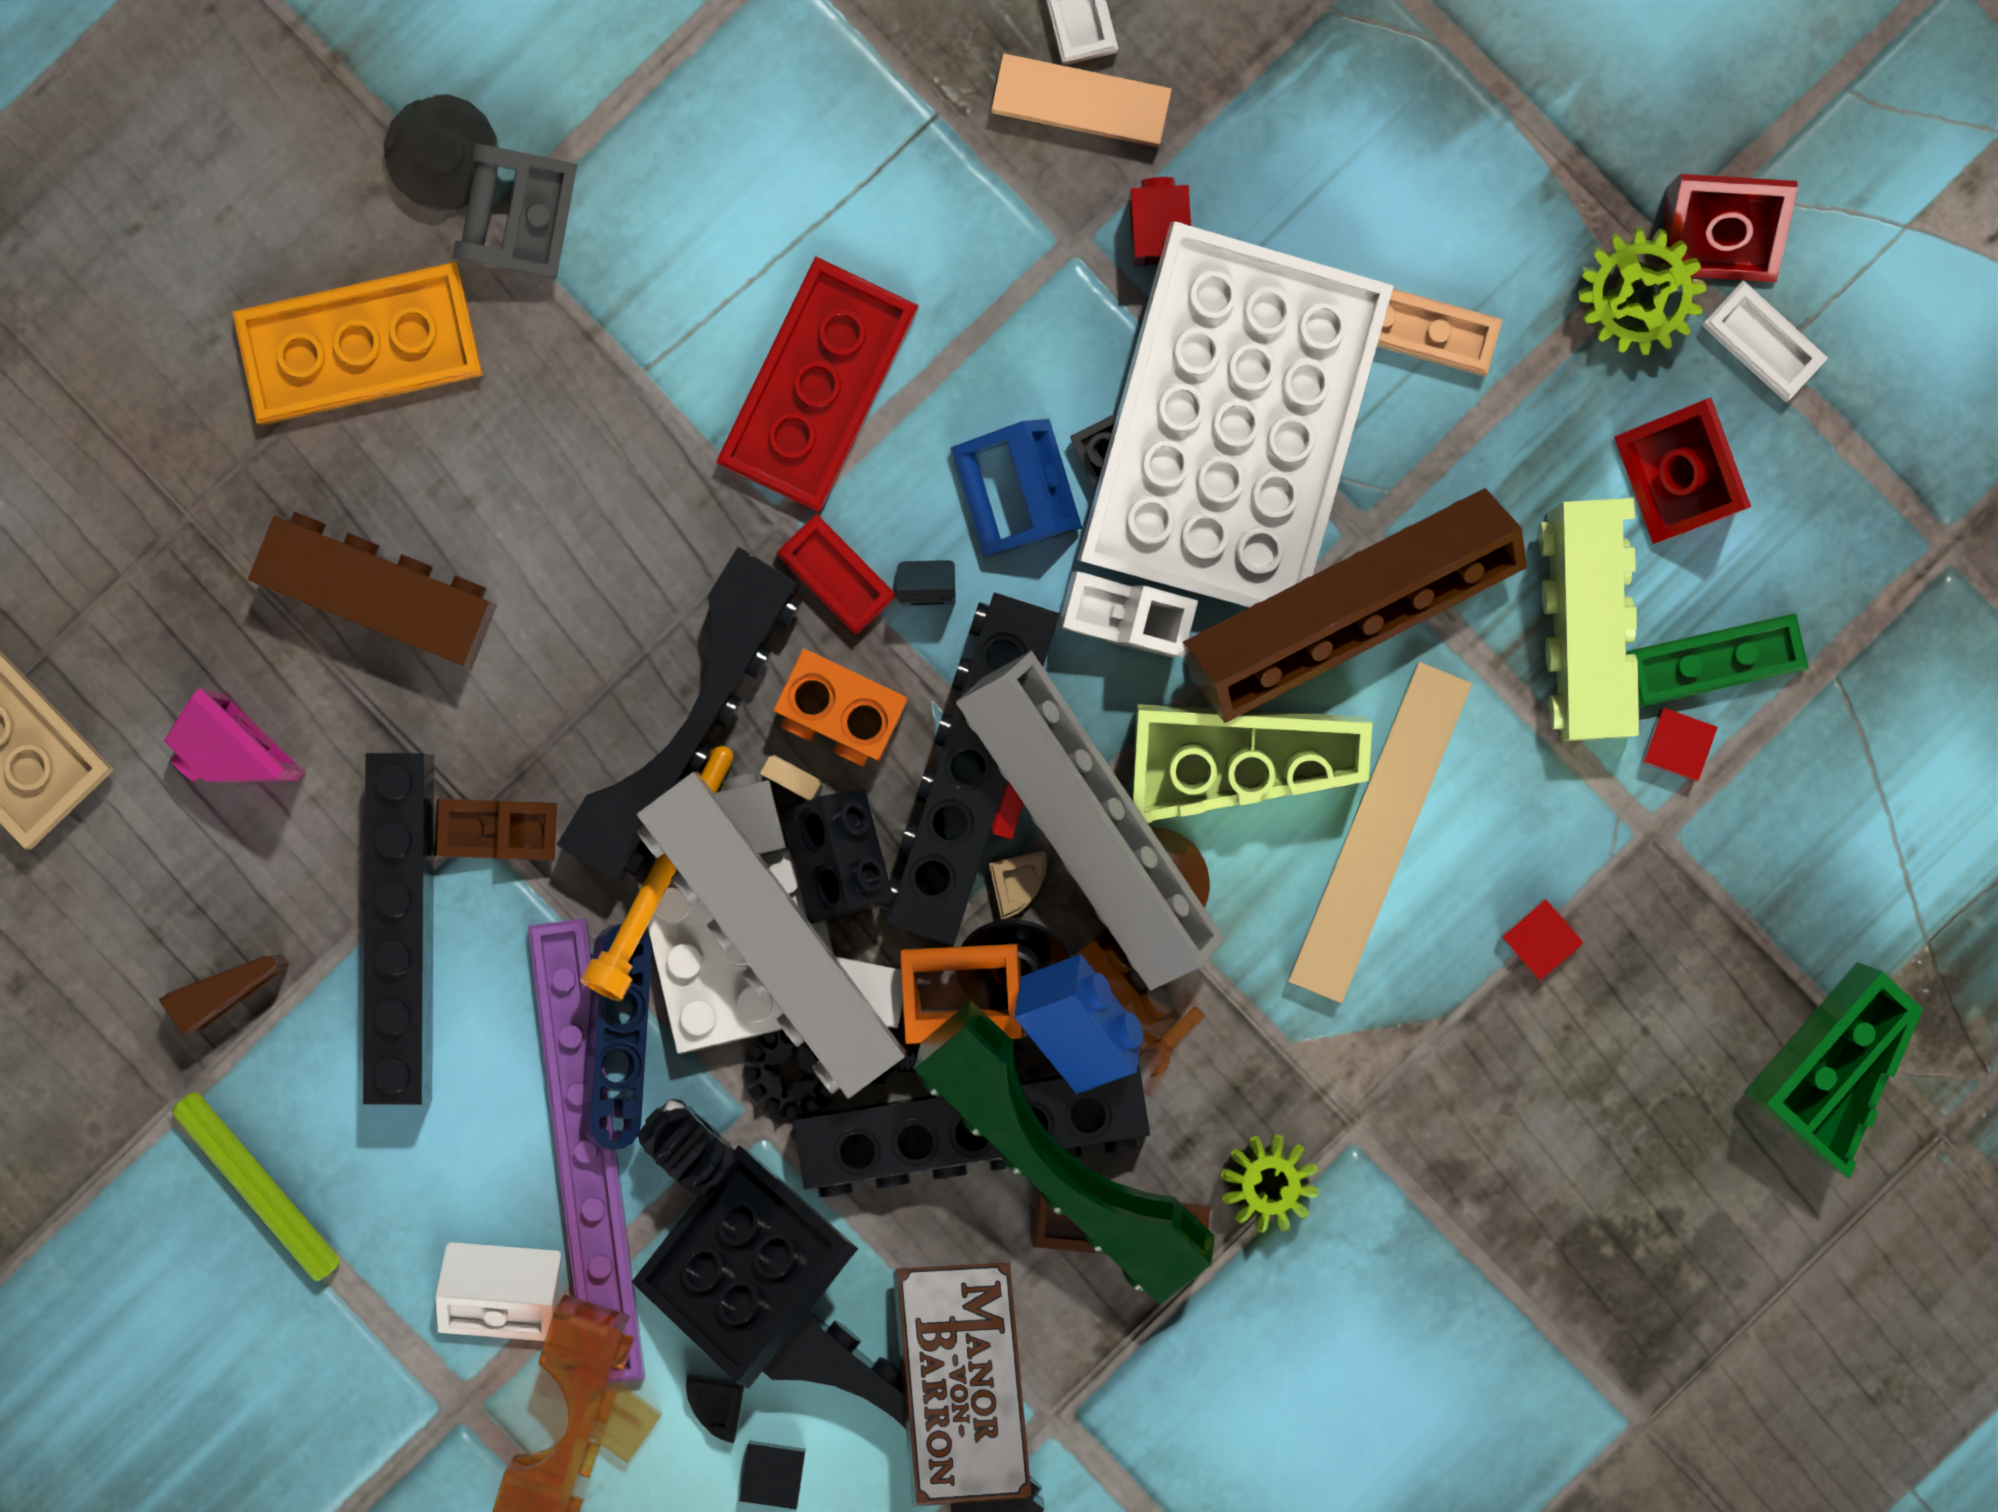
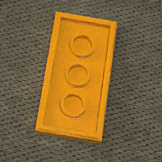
M457 261L232 311L256 423L260 426L484 376L460 265Z

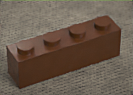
M293 512L290 522L273 516L248 577L249 581L472 669L497 607L496 604L483 599L487 588L455 575L451 585H447L430 578L433 570L432 566L402 554L397 564L377 557L379 545L347 533L343 543L324 536L323 532L327 524L300 513Z

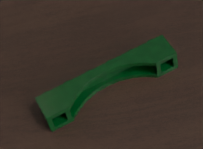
M972 1000L921 1042L914 1070L917 1072L918 1078L925 1089L936 1097L942 1096L959 1112L961 1121L971 1133L979 1137L984 1136L1000 1151L1002 1160L1013 1173L1019 1176L1025 1175L1041 1191L1044 1201L1054 1212L1059 1215L1065 1214L1081 1229L1083 1237L1091 1248L1098 1253H1106L1122 1268L1126 1280L1133 1288L1139 1292L1146 1291L1161 1305L1212 1265L1215 1235L1175 1197L1147 1193L1116 1183L1084 1166L1055 1141L1039 1122L1024 1095L1015 1067L1013 1040Z

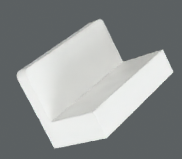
M448 1243L445 1248L435 1296L438 1333L554 1342L557 1325L556 1290L561 1267V1253L556 1250Z

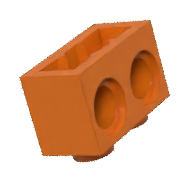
M803 648L773 711L785 717L780 728L812 742L816 732L837 742L833 753L864 767L868 757L878 762L881 761L910 700L908 697ZM811 682L825 685L830 697L827 707L821 713L815 715L802 712L797 703L800 689ZM862 707L874 708L880 713L882 718V726L879 733L867 740L856 738L849 728L851 715Z

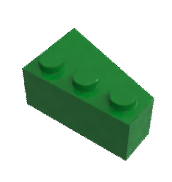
M1857 962L1744 1093L1821 1163L1850 1179L1857 1164L1853 1160L1867 1127L1872 1128L1879 1113L1875 1108L1889 1076L1894 1077L1923 1012V1008L1883 971Z

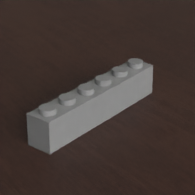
M1032 650L981 678L956 701V704L964 714L969 727L978 735L997 763L1002 776L1010 782L1030 812L1033 822L1043 831L1062 859L1066 871L1074 877L1093 905L1100 921L1107 926L1126 954L1131 967L1138 972L1150 991L1202 967L1225 938Z
M698 771L692 772L636 814L644 824L636 830L642 841L656 858L665 853L679 872L671 878L679 891L692 906L700 900L714 919L706 924L708 929L727 953L734 947L738 950L749 965L742 971L743 976L762 1000L771 995L784 1012L777 1018L778 1023L797 1047L806 1042L819 1059V1061L812 1065V1068L831 1094L841 1089L847 1099H849L905 1057L906 1051Z

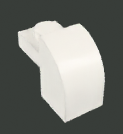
M1072 571L1058 628L1102 639L1107 643L1168 657H1184L1183 641L1189 639L1198 600L1144 585L1129 586L1083 572Z

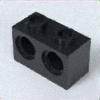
M865 788L818 796L780 813L807 919L811 924L855 916L894 901Z

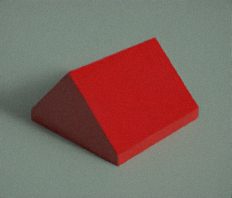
M1680 174L1666 188L1663 230L1667 233L1666 246L1670 248L1680 240L1686 243L1688 248L1685 255L1681 258L1682 261L1697 258L1701 265V268L1690 277L1777 282L1798 191L1797 181ZM1662 258V264H1669V262Z
M1712 398L1704 399L1614 436L1653 544L1734 516L1751 508Z

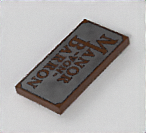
M1010 1262L897 1268L893 1271L912 1506L1015 1500L1031 1497Z

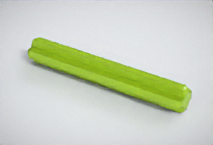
M197 1092L190 1093L182 1098L173 1107L172 1115L309 1276L315 1281H320L327 1277L340 1264V1258L204 1098Z

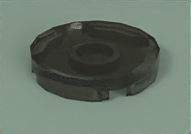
M449 94L433 95L434 97H427L421 101L418 99L406 105L390 123L383 143L386 168L396 188L414 204L435 211L460 209L468 205L476 164V162L470 161L473 143L499 148V140L488 118L471 102Z

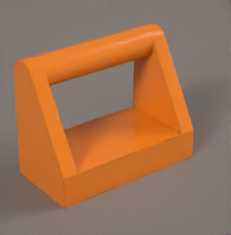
M1018 944L901 950L906 1044L921 1043L958 1012H922L917 972L1006 968L1008 1008L985 1009L982 1011L1011 1039L1022 1038L1026 1031L1014 1018L1021 980Z

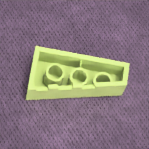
M1634 498L1563 502L1547 512V522H1540L1538 527L1541 557L1549 556L1550 579L1543 580L1542 605L1544 614H1553L1554 637L1546 638V665L1548 672H1556L1558 695H1550L1549 697L1550 725L1552 730L1560 729L1561 741L1639 736L1638 661L1635 654L1626 655V643H1633L1635 641L1637 608L1632 597L1625 596L1624 585H1630L1632 572H1636L1635 547L1630 546L1628 538H1623V520L1635 519Z
M1137 704L1132 801L1146 822L1152 823V821L1176 816L1184 817L1223 807L1247 805L1286 795H1299L1369 781L1373 723L1366 716L1250 710L1224 723L1213 708Z

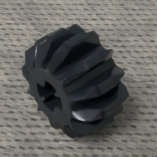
M669 1099L663 1106L656 1108L645 1120V1125L637 1133L639 1143L644 1148V1151L670 1177L674 1178L683 1188H687L692 1194L703 1196L713 1187L718 1186L726 1178L730 1168L737 1161L735 1150L730 1146V1143L704 1117H701L691 1106H687L682 1100Z

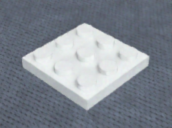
M789 848L760 855L807 918ZM671 880L648 924V930L677 1054L681 1055L782 1030L777 1018L784 1012L771 995L762 1000L755 993L742 974V971L749 965L738 950L734 947L727 953L721 947L706 925L714 919L700 900L692 906L679 891L673 880ZM643 884L638 885L639 891ZM826 921L811 924L834 954Z

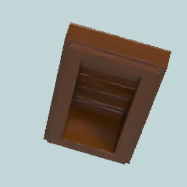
M283 955L263 956L166 993L164 997L159 998V1001L183 1034H198L286 970L289 963Z

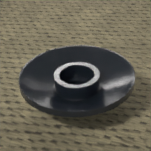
M1004 919L985 924L973 931L961 945V947L1018 944L1019 957H1021V976L1071 958L1067 947L1055 933L1042 925L1021 919ZM1006 968L957 970V977L962 989L976 1004L984 1009L1008 1008Z

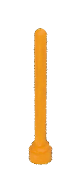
M718 746L712 751L700 774L713 793H717L734 759L733 752L726 746ZM665 853L656 858L608 952L601 951L598 959H590L580 978V981L585 986L612 1000L622 1001L632 982V978L628 976L632 966L628 962L670 884L671 877L674 876L677 870Z

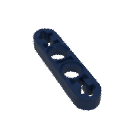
M622 924L610 925L600 932L595 941L593 959H598L601 951L608 952ZM646 932L642 935L635 949L634 956L628 962L632 966L629 975L634 974V983L630 984L626 992L633 1004L630 1018L622 1024L611 1021L605 1009L607 997L591 989L582 1124L583 1132L588 1141L594 1146L606 1150L626 1148L637 1138V1133L641 1127L652 961L651 940ZM614 1048L624 1052L629 1060L628 1073L618 1082H612L607 1079L602 1072L601 1066L605 1054ZM600 1089L606 1091L627 1090L626 1099H614V1116L623 1118L624 1125L622 1130L613 1131L612 1140H609V1131L600 1129L599 1125L601 1117L610 1116L612 1098H600Z

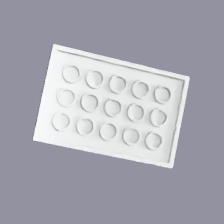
M1175 221L1170 222L1077 560L1249 608L1301 582L1303 579L1313 576L1394 286Z

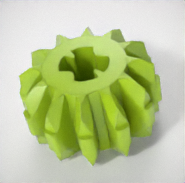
M1273 1134L1270 1140L1269 1152H1264L1262 1142L1257 1135L1250 1136L1249 1145L1254 1155L1248 1159L1241 1150L1233 1148L1229 1154L1235 1162L1242 1166L1241 1170L1236 1171L1227 1168L1222 1169L1220 1172L1221 1179L1227 1182L1239 1183V1187L1222 1193V1199L1225 1204H1232L1245 1199L1234 1215V1218L1239 1223L1248 1220L1256 1210L1255 1229L1258 1232H1266L1270 1215H1275L1276 1223L1281 1231H1287L1290 1229V1222L1285 1211L1289 1208H1292L1303 1219L1309 1215L1308 1209L1297 1201L1298 1196L1302 1195L1309 1198L1318 1196L1319 1189L1316 1186L1300 1183V1179L1317 1173V1167L1313 1162L1294 1167L1305 1151L1304 1147L1299 1143L1291 1146L1286 1154L1281 1156L1284 1139L1280 1134ZM1271 1168L1275 1176H1278L1280 1172L1284 1175V1181L1276 1185L1278 1194L1268 1198L1267 1194L1261 1190L1257 1195L1254 1185L1262 1181L1261 1171Z

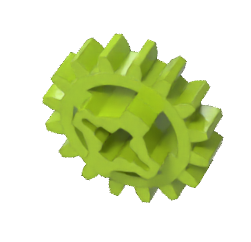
M1641 226L1635 227L1633 241L1626 243L1616 232L1611 235L1614 246L1613 250L1608 253L1597 246L1592 250L1599 263L1597 268L1582 267L1581 275L1592 283V287L1578 290L1579 301L1594 304V306L1583 313L1585 322L1589 324L1601 320L1602 324L1597 331L1598 339L1603 342L1613 334L1617 335V348L1619 352L1624 353L1631 341L1638 342L1642 355H1649L1651 341L1657 339L1666 349L1672 347L1669 333L1676 329L1678 332L1688 336L1691 332L1687 321L1684 319L1686 315H1702L1703 308L1701 304L1692 299V295L1705 292L1706 284L1702 280L1691 279L1690 277L1701 268V265L1697 258L1682 261L1681 258L1685 255L1688 248L1683 240L1674 243L1670 248L1667 247V233L1665 230L1659 229L1654 235L1653 240H1646ZM1637 254L1655 255L1663 258L1669 264L1663 263L1657 267L1639 262ZM1617 264L1621 272L1615 288L1607 291V294L1603 296L1605 280L1609 272ZM1642 279L1647 286L1656 283V285L1650 288L1652 297L1650 300L1642 303L1637 296L1627 298L1634 293L1632 286L1634 281ZM1681 286L1677 305L1671 314L1666 317L1663 309L1668 295L1677 291V287ZM1629 315L1644 320L1647 327L1628 326L1615 318L1620 319Z

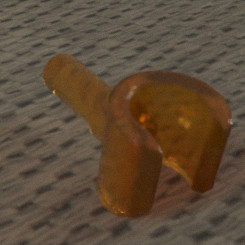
M1196 1006L1169 1032L1167 1031L1161 1038H1158L1143 1050L1140 1049L1139 1058L1145 1050L1150 1048L1159 1050L1163 1055V1063L1158 1065L1151 1072L1150 1076H1159L1166 1071L1171 1061V1051L1205 1017Z

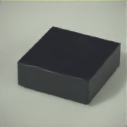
M749 1441L739 1501L797 1510L806 1449Z

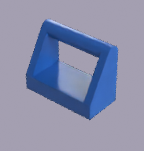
M1050 419L1021 421L950 448L983 558L1082 529ZM1008 444L1033 528L1001 539L976 454Z

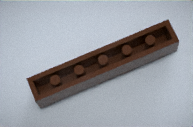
M1486 488L1456 501L1437 513L1405 527L1380 542L1354 553L1323 571L1307 577L1301 582L1183 641L1192 682L1223 722L1226 723L1526 569L1527 562L1522 527Z

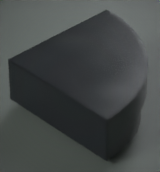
M688 1373L686 1378V1394L695 1416L713 1436L726 1442L734 1443L744 1386L737 1384L735 1381Z

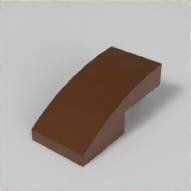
M437 799L434 856L555 861L557 803Z

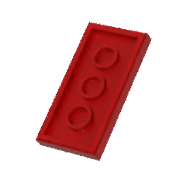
M815 256L723 445L716 464L820 514L919 310V305Z

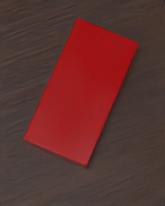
M817 513L776 552V555L856 636L897 597L895 592Z

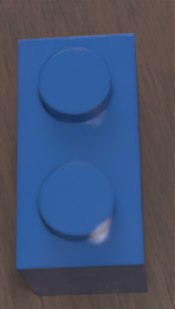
M1081 954L1021 976L1014 1018L1076 1094L1137 1072L1140 1045L1143 1043V1031L1140 1022L1133 1013L1127 1012L1112 994L1107 979L1102 974L1096 973Z

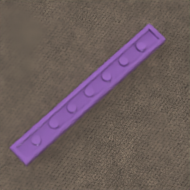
M584 918L528 926L586 1386L642 1379L646 1375L635 1288L632 1283L633 1273L617 1150H606L594 1146L585 1136L582 1124L591 989L585 986L580 981V978L590 959H592L588 920ZM604 1056L601 1064L602 1072L608 1079L606 1061ZM600 1089V1098H610V1092ZM612 1108L610 1116L601 1117L599 1122L600 1129L609 1131V1140H612L614 1131Z

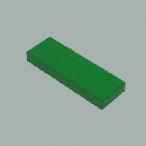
M1796 613L1626 651V655L1635 654L1638 661V708L1809 669Z

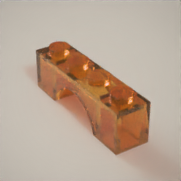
M566 1294L563 1295L554 1310L538 1364L556 1380L562 1389L568 1408L567 1430L559 1441L544 1450L513 1456L504 1472L492 1512H581L584 1498L576 1496L575 1492L580 1476L590 1479L600 1452L601 1445L591 1441L597 1422L607 1425L616 1401L618 1391L610 1389L608 1386L614 1368L624 1371L631 1353L635 1337L625 1334L631 1315Z

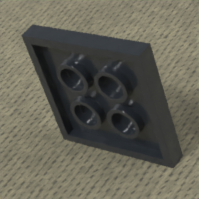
M738 1145L735 1149L737 1161L730 1168L726 1178L703 1196L699 1195L635 1276L632 1283L737 1384L749 1389L858 1248L756 1156Z

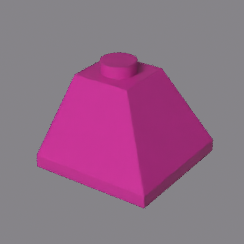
M199 688L191 696L164 739V742L175 752L170 757V761L193 782H196L200 777L204 781L216 783L299 781L306 774L224 693Z

